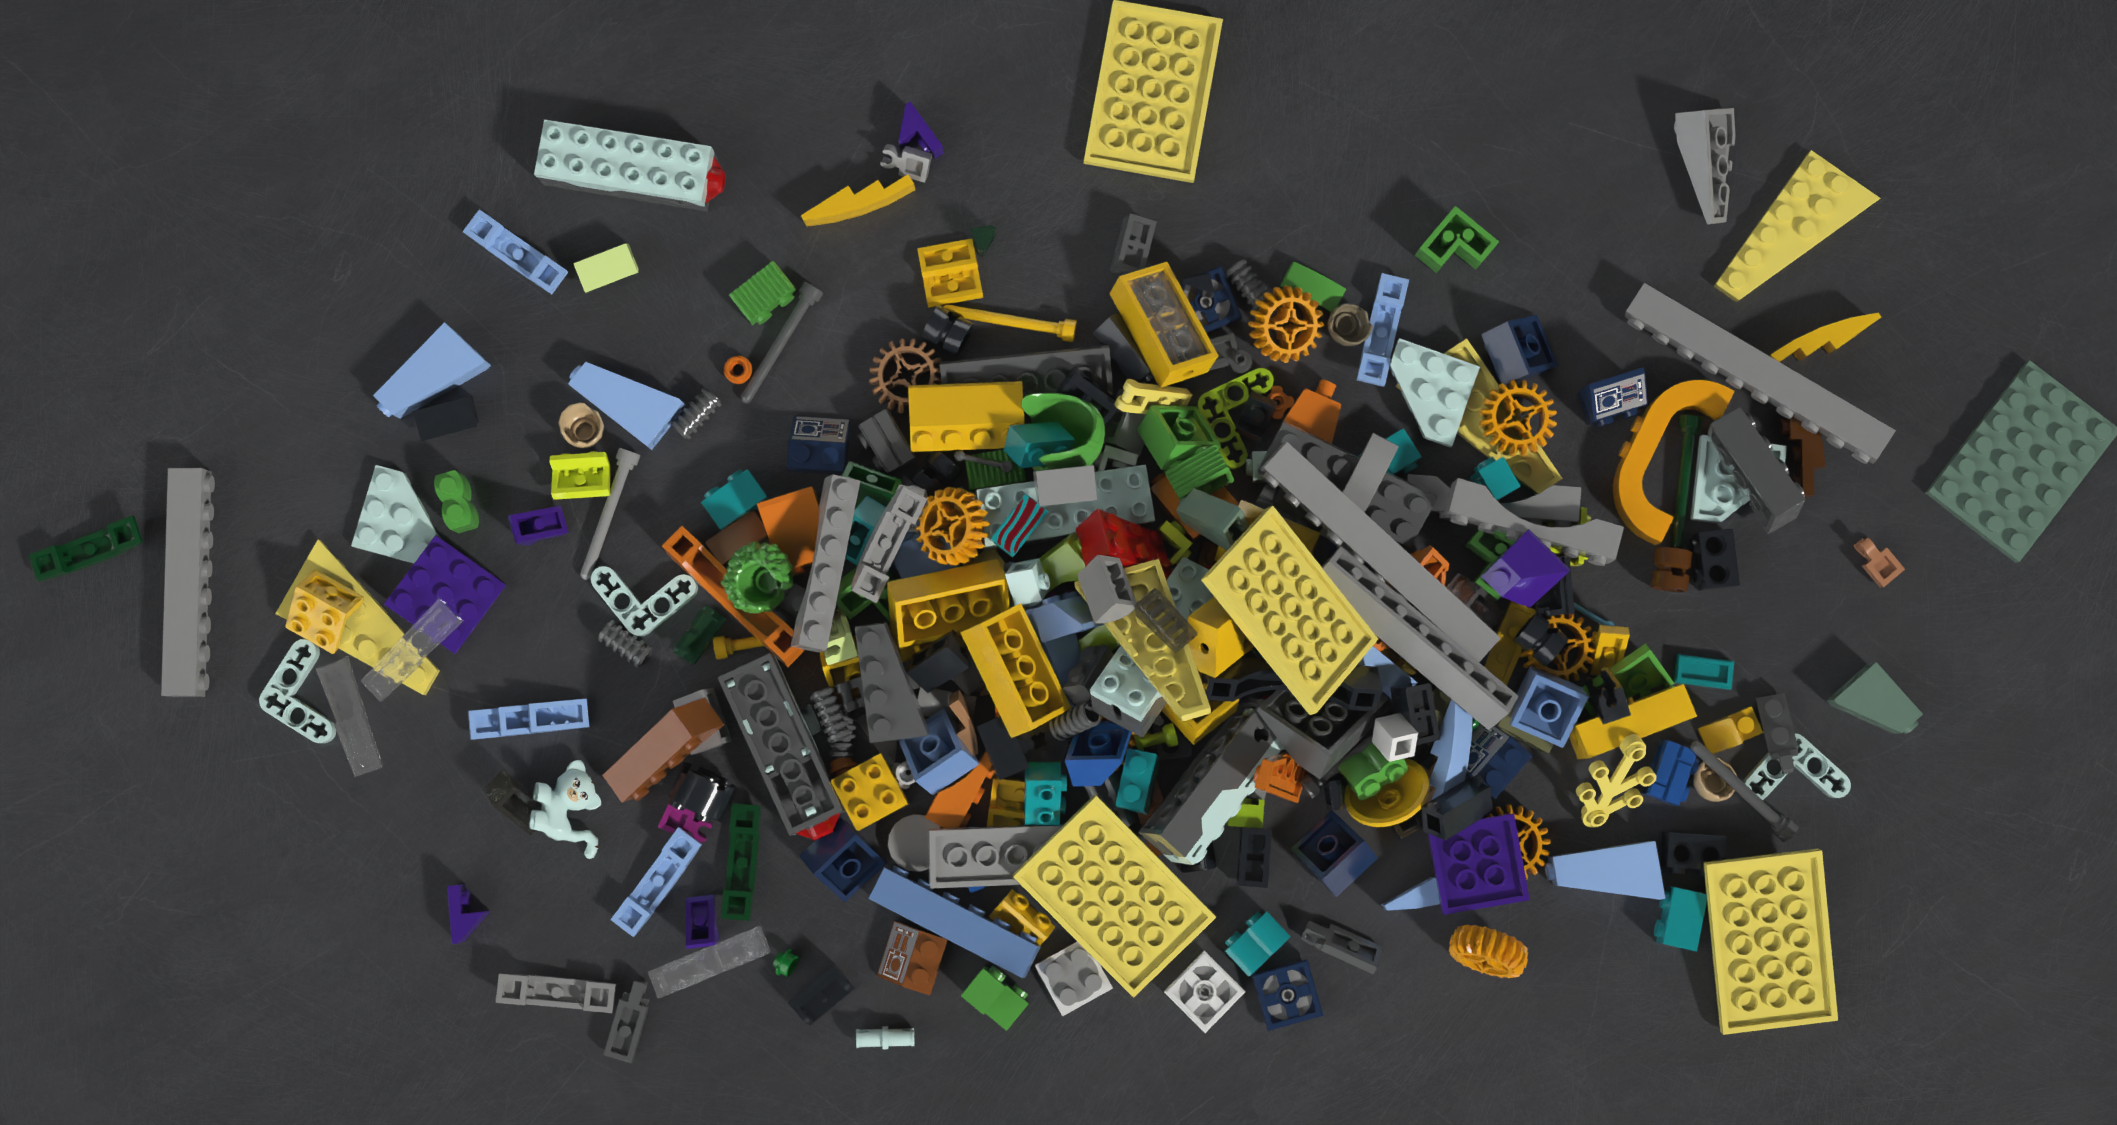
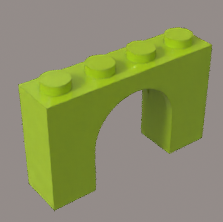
M1075 532L1071 533L1039 558L1043 572L1047 573L1050 580L1048 592L1061 583L1079 581L1077 574L1085 568L1081 552L1082 546ZM1105 625L1083 631L1077 638L1080 653L1088 646L1105 645L1111 651L1120 646V643Z

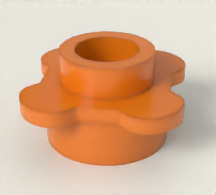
M1273 386L1271 393L1267 396V398L1274 401H1280V404L1276 405L1272 414L1274 419H1281L1287 408H1291L1294 405L1293 397L1287 396L1281 386Z

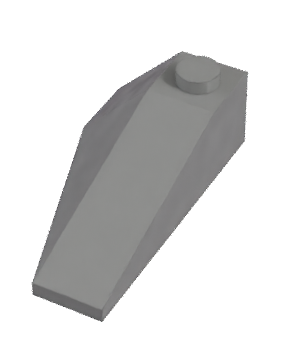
M1734 108L1675 113L1674 131L1677 135V143L1706 223L1726 222L1730 192L1729 186L1726 184V175L1728 171H1732L1733 164L1731 160H1728L1729 146L1735 145Z

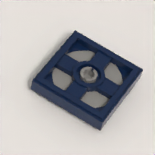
M1222 266L1204 272L1211 275L1214 289L1213 298H1207L1182 289L1206 333L1242 319L1241 312Z
M1308 959L1252 974L1267 1031L1324 1016Z

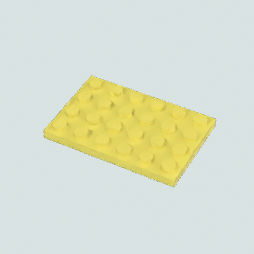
M1113 0L1084 164L1194 183L1223 19Z
M1273 505L1266 508L1201 579L1309 715L1315 714L1320 710L1378 640L1377 636L1333 583Z
M1096 794L1012 874L1133 998L1216 918L1215 914Z
M1817 848L1703 862L1720 1032L1725 1035L1838 1021L1822 850Z

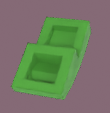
M1296 262L1291 263L1280 285L1281 288L1285 285L1291 286L1292 290L1295 287L1301 288L1302 294L1304 292L1310 293L1312 295L1311 300H1316L1319 303L1317 307L1329 314L1337 308L1346 291V288Z

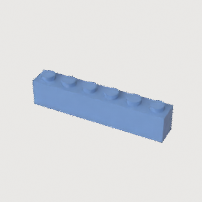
M895 865L892 869L884 867L869 897L870 900L1021 978H1026L1041 947L1035 943L1036 937L1024 931H1021L1020 935L1010 931L1011 925L999 918H995L994 922L985 918V911L971 904L969 908L958 904L960 898L946 891L943 896L934 892V888L929 887V882L920 878L918 882L907 878L909 872Z

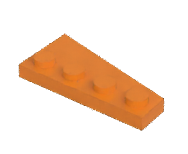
M1287 751L1264 758L1261 765H1258L1254 774V782L1256 784L1254 788L1298 803L1302 791L1299 780L1307 774V770L1298 765Z

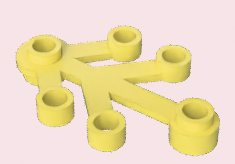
M1632 734L1621 741L1620 749L1624 756L1610 780L1607 776L1609 769L1603 761H1595L1589 766L1588 770L1593 779L1597 781L1602 793L1598 800L1594 799L1596 791L1590 783H1582L1576 788L1577 796L1584 803L1581 809V819L1587 827L1603 825L1610 813L1626 805L1630 808L1638 807L1642 804L1643 797L1638 789L1632 787L1638 784L1650 786L1656 781V775L1650 767H1643L1637 773L1625 778L1634 761H1639L1646 755V745L1639 735ZM1626 791L1623 796L1611 801L1614 796Z

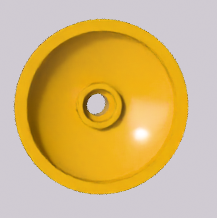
M1404 758L1409 770L1402 778L1384 785L1376 795L1365 800H1360L1347 785L1344 793V802L1349 814L1359 823L1372 827L1392 826L1406 821L1421 809V806L1425 804L1429 796L1430 782L1423 767L1413 760Z

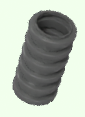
M1245 259L1239 260L1226 271L1225 275L1227 278L1231 277L1232 280L1230 282L1237 285V291H1242L1241 296L1248 299V305H1253L1252 310L1258 311L1259 307L1255 301L1261 300L1265 302L1263 293L1267 292L1268 288L1262 287L1263 282L1256 279V273H1251L1252 268L1245 265L1247 263Z
M702 388V394L700 396L697 394L695 396L696 400L689 402V408L685 407L683 409L684 413L682 415L678 414V419L671 422L672 427L685 439L690 440V434L692 432L696 433V428L704 425L702 423L703 420H708V415L710 413L714 414L716 412L714 409L721 406V401L708 389Z
M609 621L601 630L598 641L606 642V647H613L615 653L619 651L622 658L626 656L628 658L627 661L629 663L634 662L636 668L641 667L650 657L652 647L650 645L646 647L643 640L639 642L637 640L638 637L636 635L631 636L628 630L624 631L623 626H616V621Z
M827 687L813 693L810 699L816 703L813 706L819 711L817 716L822 718L821 725H825L824 733L829 735L827 738L828 742L834 743L850 736L852 731L847 729L848 721H844L843 717H845V714L840 712L841 704H837L838 697L833 695V692H835L834 687Z
M1086 701L1051 719L1049 723L1050 731L1056 739L1064 741L1098 725L1101 715L1093 711L1092 702Z
M856 709L844 713L845 717H843L844 721H848L847 729H851L852 733L842 740L829 743V746L832 747L829 756L834 758H851L855 756V753L852 752V748H855L852 739H855L853 730H856V726L853 725V721H856V717L853 716V713L856 712Z

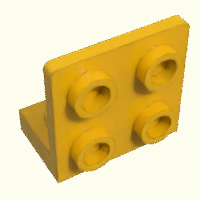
M314 570L296 586L286 628L334 654L338 650L346 619L362 605L364 596Z
M882 753L831 780L834 790L857 831L910 804Z

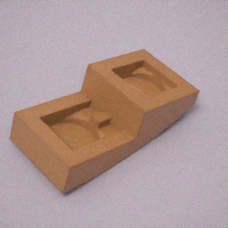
M752 511L717 533L705 543L716 559L724 566L731 560V556L735 555L734 552L742 548V546H747L754 541L760 542L768 535L763 522L756 512Z
M958 689L949 695V707L960 720L957 723V736L974 756L978 753L976 723L966 699Z

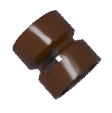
M1656 547L1653 564L1657 566V570L1652 571L1650 588L1668 592H1688L1690 576L1686 574V570L1691 568L1693 552L1679 548Z

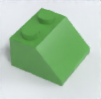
M1151 405L1137 429L1161 470H1168L1169 466L1177 460L1188 459L1200 447L1213 444L1216 445L1218 450L1221 447V444L1197 406Z

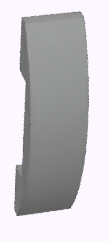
M1372 433L1342 491L1364 513L1399 447L1375 433ZM1322 527L1319 533L1326 537L1328 531Z
M904 486L898 489L885 508L865 546L852 581L851 591L877 603L889 579L886 574L910 525L916 524L927 498Z
M499 973L496 1003L539 1005L613 1013L616 984L564 977Z

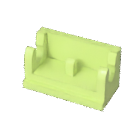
M627 243L573 263L585 293L639 273L630 245Z
M839 607L832 621L827 651H824L827 665L858 656L847 617Z

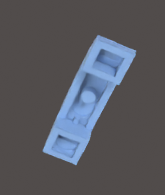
M480 209L463 230L464 234L551 295L568 273L563 267L518 238Z
M1384 273L1381 274L1369 319L1373 328L1368 339L1364 341L1357 381L1382 387L1385 386L1409 279Z
M678 827L663 847L661 854L631 895L619 907L611 921L632 937H635L681 877L702 843L681 827Z

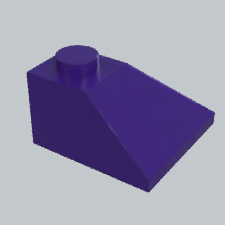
M1528 529L1486 569L1481 577L1501 597L1530 608L1560 581L1570 569Z

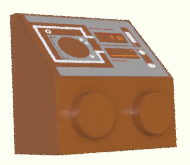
M894 920L877 976L899 986L931 995L948 940L936 933Z

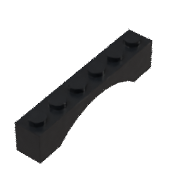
M1241 657L1216 678L1204 673L1201 675L1202 685L1208 700L1234 702L1243 696L1256 692L1289 690L1264 658ZM1356 665L1328 700L1348 710L1376 712L1382 694L1378 667Z

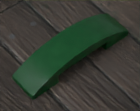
M129 516L108 524L105 529L60 546L53 545L29 554L28 556L37 582L60 577L99 564L142 544L143 540L135 516Z
M732 803L729 827V853L725 890H723L721 919L750 921L760 840V805Z

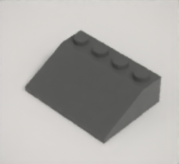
M1276 690L1258 707L1257 712L1293 760L1305 770L1321 779L1374 727L1375 719L1382 716L1389 698L1381 694L1376 712L1348 710L1333 701L1327 700L1317 713L1309 715L1290 690Z

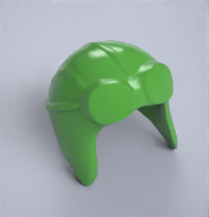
M1061 393L1029 394L1022 399L1021 406L1030 416L1031 424L1058 422L1075 439L1072 450L1051 453L1040 457L1039 460L1046 466L1032 467L1035 471L1090 466L1099 457L1104 443L1105 426L1103 417L1094 405L1075 396Z

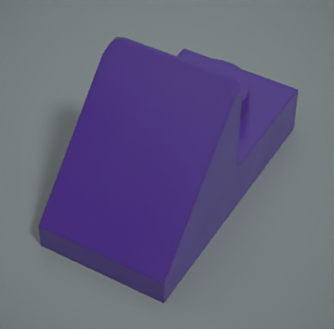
M908 102L905 105L899 136L900 149L920 138L917 140V143L921 150L931 153L934 159L938 158L944 153L943 146L913 104Z
M561 506L508 516L516 544L530 546L538 540L563 536L569 533Z
M466 884L447 886L452 944L465 942L490 912L468 913L467 907L471 906V894L469 890H466Z
M714 894L685 898L686 949L716 945L720 935L716 925V899Z

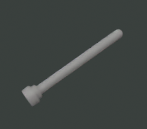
M622 448L618 449L615 458L618 459L616 463L618 469L610 489V496L607 497L580 573L581 578L584 580L591 578L628 472L633 470L634 465L637 466L641 456L639 454Z

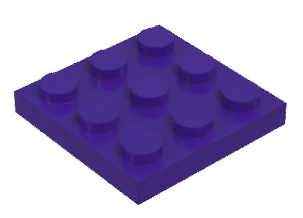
M435 535L384 605L456 654L500 595L506 584L442 538Z
M1514 814L1482 818L1446 841L1428 834L1443 915L1530 900Z

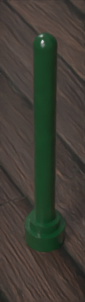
M1679 416L1678 427L1681 428L1683 441L1671 548L1682 549L1694 439L1695 435H1698V430L1702 428L1703 417Z

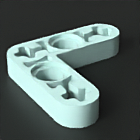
M606 566L598 567L591 575V583L595 590L627 630L636 636H645L652 632L693 599L698 591L697 582L691 576L682 574L676 576L641 604L613 569ZM601 573L605 575L611 574L608 580L613 587L616 588L618 584L621 586V588L614 590L609 597L606 593L611 592V590L604 584L600 586L598 584L601 580L599 577ZM680 581L685 583L690 581L691 585L688 587L690 590L689 594L684 592L678 594L676 598L680 601L676 604L673 597L666 592L671 589V592L675 593L680 589L678 584ZM619 594H627L630 598L629 606L625 609H618L615 606V598ZM664 597L668 599L670 607L667 612L660 614L655 610L654 604L657 599ZM647 607L658 618L655 622L652 618H648L644 622L646 627L644 630L633 628L636 624L635 617L642 619L648 615L644 611Z
M300 639L291 646L259 698V704L266 713L311 741L328 743L336 735L335 724L294 697L320 655V649L317 645L309 640ZM310 646L308 649L309 653H311L310 657H303L299 663L304 665L303 669L295 664H291L292 660L297 662L300 660L302 653L299 650L301 647L307 648ZM292 668L296 672L297 678L294 683L288 685L283 681V673L285 670ZM278 694L277 700L288 706L285 710L280 706L273 705L270 707L271 701L268 700L269 696H276ZM297 707L302 708L305 713L304 720L299 724L291 720V712ZM311 722L319 726L326 724L325 730L328 733L326 736L320 735L317 737L318 730L308 725Z
M1795 733L1798 742V756L1792 757L1794 767L1828 797L1841 798L1846 796L1851 788L1849 778L1808 740ZM1768 753L1742 781L1752 790L1749 785L1750 782L1758 783L1763 777L1770 780V784L1768 781L1761 783L1758 788L1761 791L1760 794L1755 793L1762 800L1787 775L1782 774V770L1775 776L1769 774L1767 763L1771 760V755ZM1813 757L1819 759L1822 765L1820 772L1817 774H1812L1807 768V762ZM1826 774L1832 780L1840 779L1839 786L1842 789L1841 791H1832L1833 784L1828 779H1822V781L1819 779Z

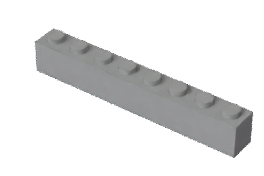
M168 468L161 696L205 697V690L209 688L206 662L210 659L207 634L211 630L208 605L211 604L212 593L210 588H208V580L213 570L212 562L209 560V549L213 546L210 520H213L214 517L211 492L214 491L215 480L211 475V471L203 468Z
M1342 546L1322 564L1323 570L1373 633L1485 728L1490 730L1509 714L1519 696Z

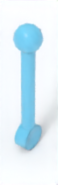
M1574 603L1575 610L1595 622L1605 626H1615L1612 621H1605Z

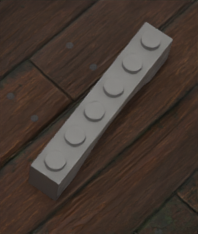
M834 474L824 479L819 504L815 552L804 598L796 618L791 647L818 653L827 651L860 485L859 480Z
M1408 474V482L1437 496L1430 514H1439V519L1450 520V517L1443 516L1450 487L1444 484L1437 476ZM1552 485L1543 492L1528 499L1500 504L1517 517L1536 525H1543V522L1554 523V527H1572V525H1577L1579 522L1581 487Z
M1457 478L1451 484L1443 516L1450 517L1452 523L1458 525L1474 524L1478 526V530L1485 533L1494 534L1495 531L1506 534L1505 537L1516 541L1530 529L1549 549L1550 547L1559 549L1561 554L1568 555L1571 558H1577L1578 555L1589 558V563L1598 566H1605V564L1616 560L1624 529L1623 526L1599 519L1572 527L1536 525L1517 517L1505 509L1493 497L1486 486Z

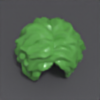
M754 541L734 552L735 555L731 556V560L728 562L729 566L726 569L727 572L723 576L721 584L725 587V593L728 595L727 599L732 601L735 608L749 613L772 612L773 608L778 606L784 599V590L790 589L793 586V565L789 563L788 555L781 553L777 544L763 543L760 545L759 542Z

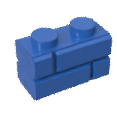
M1660 740L1651 765V769L1656 775V781L1650 786H1644L1641 794L1673 806H1679L1681 801L1685 802L1690 792V786L1687 785L1690 774L1694 775L1699 766V759L1696 758L1697 755L1691 748L1669 740Z

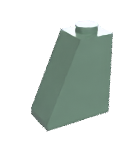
M1193 488L1189 495L1181 499L1176 509L1185 525L1226 551L1249 527L1241 508Z
M1877 662L1865 665L1826 700L1830 706L1892 734L1909 733L1919 724L1916 720L1923 715Z

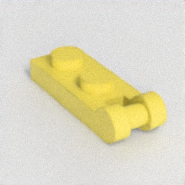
M1127 379L1123 386L1124 392L1118 396L1115 406L1123 412L1146 414L1151 405L1187 406L1192 394L1187 388L1170 386L1160 388L1159 385L1139 383L1133 379Z

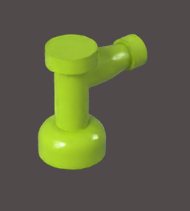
M1173 723L1164 725L1162 732L1151 734L1148 729L1143 738L1138 735L1134 736L1136 747L1139 751H1144V748L1166 743L1169 747L1178 745Z

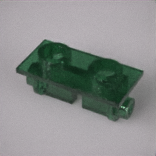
M707 605L703 609H698L699 612L691 622L690 629L684 632L677 644H674L675 649L673 652L693 666L726 621L725 617Z

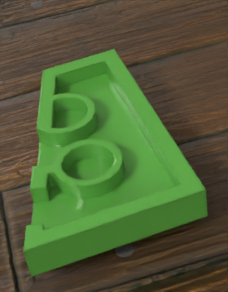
M1646 643L1609 668L1623 687L1626 698L1637 694L1642 697L1650 694V689L1660 685H1664L1666 688L1675 684ZM1601 674L1592 680L1593 686L1599 687L1602 685L1603 679ZM1584 685L1582 688L1589 696L1587 686ZM1587 699L1584 707L1589 712V714L1593 716L1596 713L1589 705Z

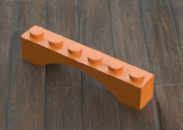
M683 526L662 545L668 556L787 668L805 651L804 649L791 647L794 630L773 612L749 613L734 607L732 601L727 599L728 595L725 593V587L721 584L723 576L727 572L726 568Z
M995 706V718H998L1000 714ZM986 751L979 759L978 766L954 783L937 792L925 815L926 819L943 828L966 827L971 817V814L967 811L972 802L978 804L985 791L981 787L985 777L991 779L994 774V769Z

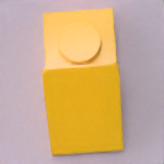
M1600 625L1598 632H1592L1591 637H1595L1596 641L1591 643V647H1594L1596 651L1590 654V658L1594 660V663L1590 665V675L1599 676L1600 669L1605 667L1611 668L1624 658L1630 636L1628 627Z
M1747 707L1697 728L1704 746L1712 754L1743 744V741L1763 733L1752 707Z

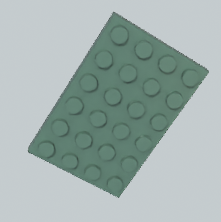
M2029 360L2021 367L1925 494L2012 561L2018 563L2117 436V426Z

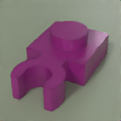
M668 804L658 824V828L674 834L677 828L681 827L686 832H691L698 841L705 842L707 836L701 834L698 828L706 826L711 829L713 822L706 823L699 819L697 820L694 818L695 812L686 808L684 811L678 810Z

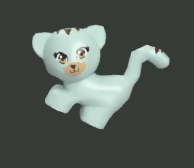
M575 760L558 777L554 791L545 783L537 782L535 784L533 800L541 802L542 808L541 810L531 811L529 827L544 832L548 837L556 841H586L587 847L584 855L586 858L592 859L598 851V838L591 830H572L567 818V810L597 809L601 806V799L595 793V786L590 776L586 773L584 763L581 760Z

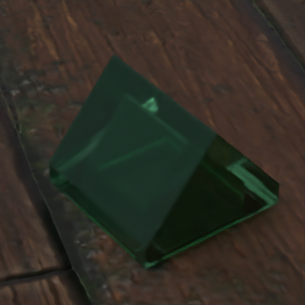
M993 225L970 229L978 255L981 257L985 256L997 235L996 227Z

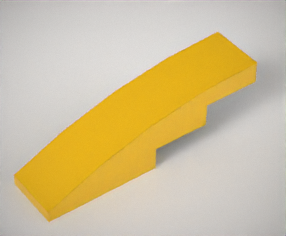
M907 174L885 189L879 180L855 195L850 187L847 186L802 214L801 217L806 226L835 223L858 217L887 206L916 190L915 185Z
M1879 313L1862 315L1820 327L1791 341L1769 356L1780 362L1793 353L1797 360L1800 361L1821 346L1827 354H1830L1880 319L1881 315Z

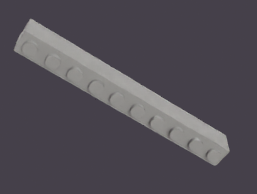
M1646 283L1643 284L1626 310L1625 318L1628 319L1627 323L1639 331H1642L1644 328L1653 334L1652 338L1662 345L1671 344L1677 348L1676 352L1688 360H1691L1693 357L1702 363L1701 367L1714 375L1717 372L1727 378L1726 382L1737 389L1743 387L1752 392L1751 397L1762 404L1769 402L1776 406V411L1780 415L1788 419L1792 417L1802 422L1801 426L1813 434H1816L1818 431L1825 435L1828 443L1839 449L1842 447L1847 448L1853 452L1852 457L1864 464H1867L1868 461L1874 464L1896 431Z
M1288 442L1283 443L1260 468L1265 473L1262 478L1273 488H1276L1278 485L1286 493L1283 497L1295 508L1298 505L1307 512L1305 515L1306 519L1314 526L1318 527L1321 525L1328 531L1326 537L1338 547L1342 544L1350 551L1349 553L1364 564L1372 573L1475 660L1480 662L1500 640V637Z

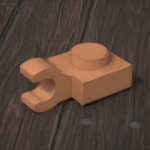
M1868 537L1866 539L1861 538L1853 545L1868 560L1862 567L1879 588L1885 587L1905 570L1887 547L1879 551Z

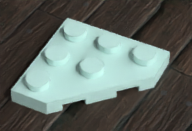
M1399 338L1389 368L1402 390L1401 393L1419 425L1423 438L1451 448L1480 367Z
M1708 435L1699 436L1690 520L1721 523L1738 508L1747 503L1750 498L1748 490L1739 488L1733 475V469L1735 468L1733 465L1726 466ZM1771 444L1772 453L1777 460L1781 459L1785 463L1787 446Z
M375 465L351 546L414 564L434 536L440 537V535L432 525L429 515L415 494L405 473Z

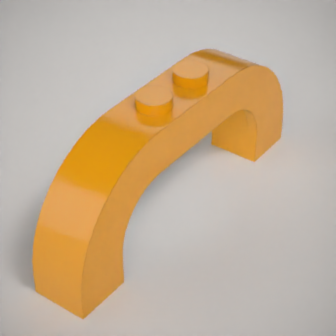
M1706 380L1682 382L1656 397L1646 408L1642 417H1636L1630 431L1634 432L1630 442H1624L1618 454L1622 458L1614 475L1613 498L1622 521L1638 537L1653 545L1662 543L1674 518L1652 506L1646 499L1642 488L1644 472L1671 417L1678 411L1694 410L1717 420L1723 416L1735 392L1734 390L1719 383Z

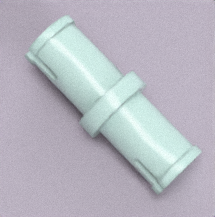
M882 1026V1029H856V1048L883 1047V1049H888V1046H914V1028L888 1029V1026Z

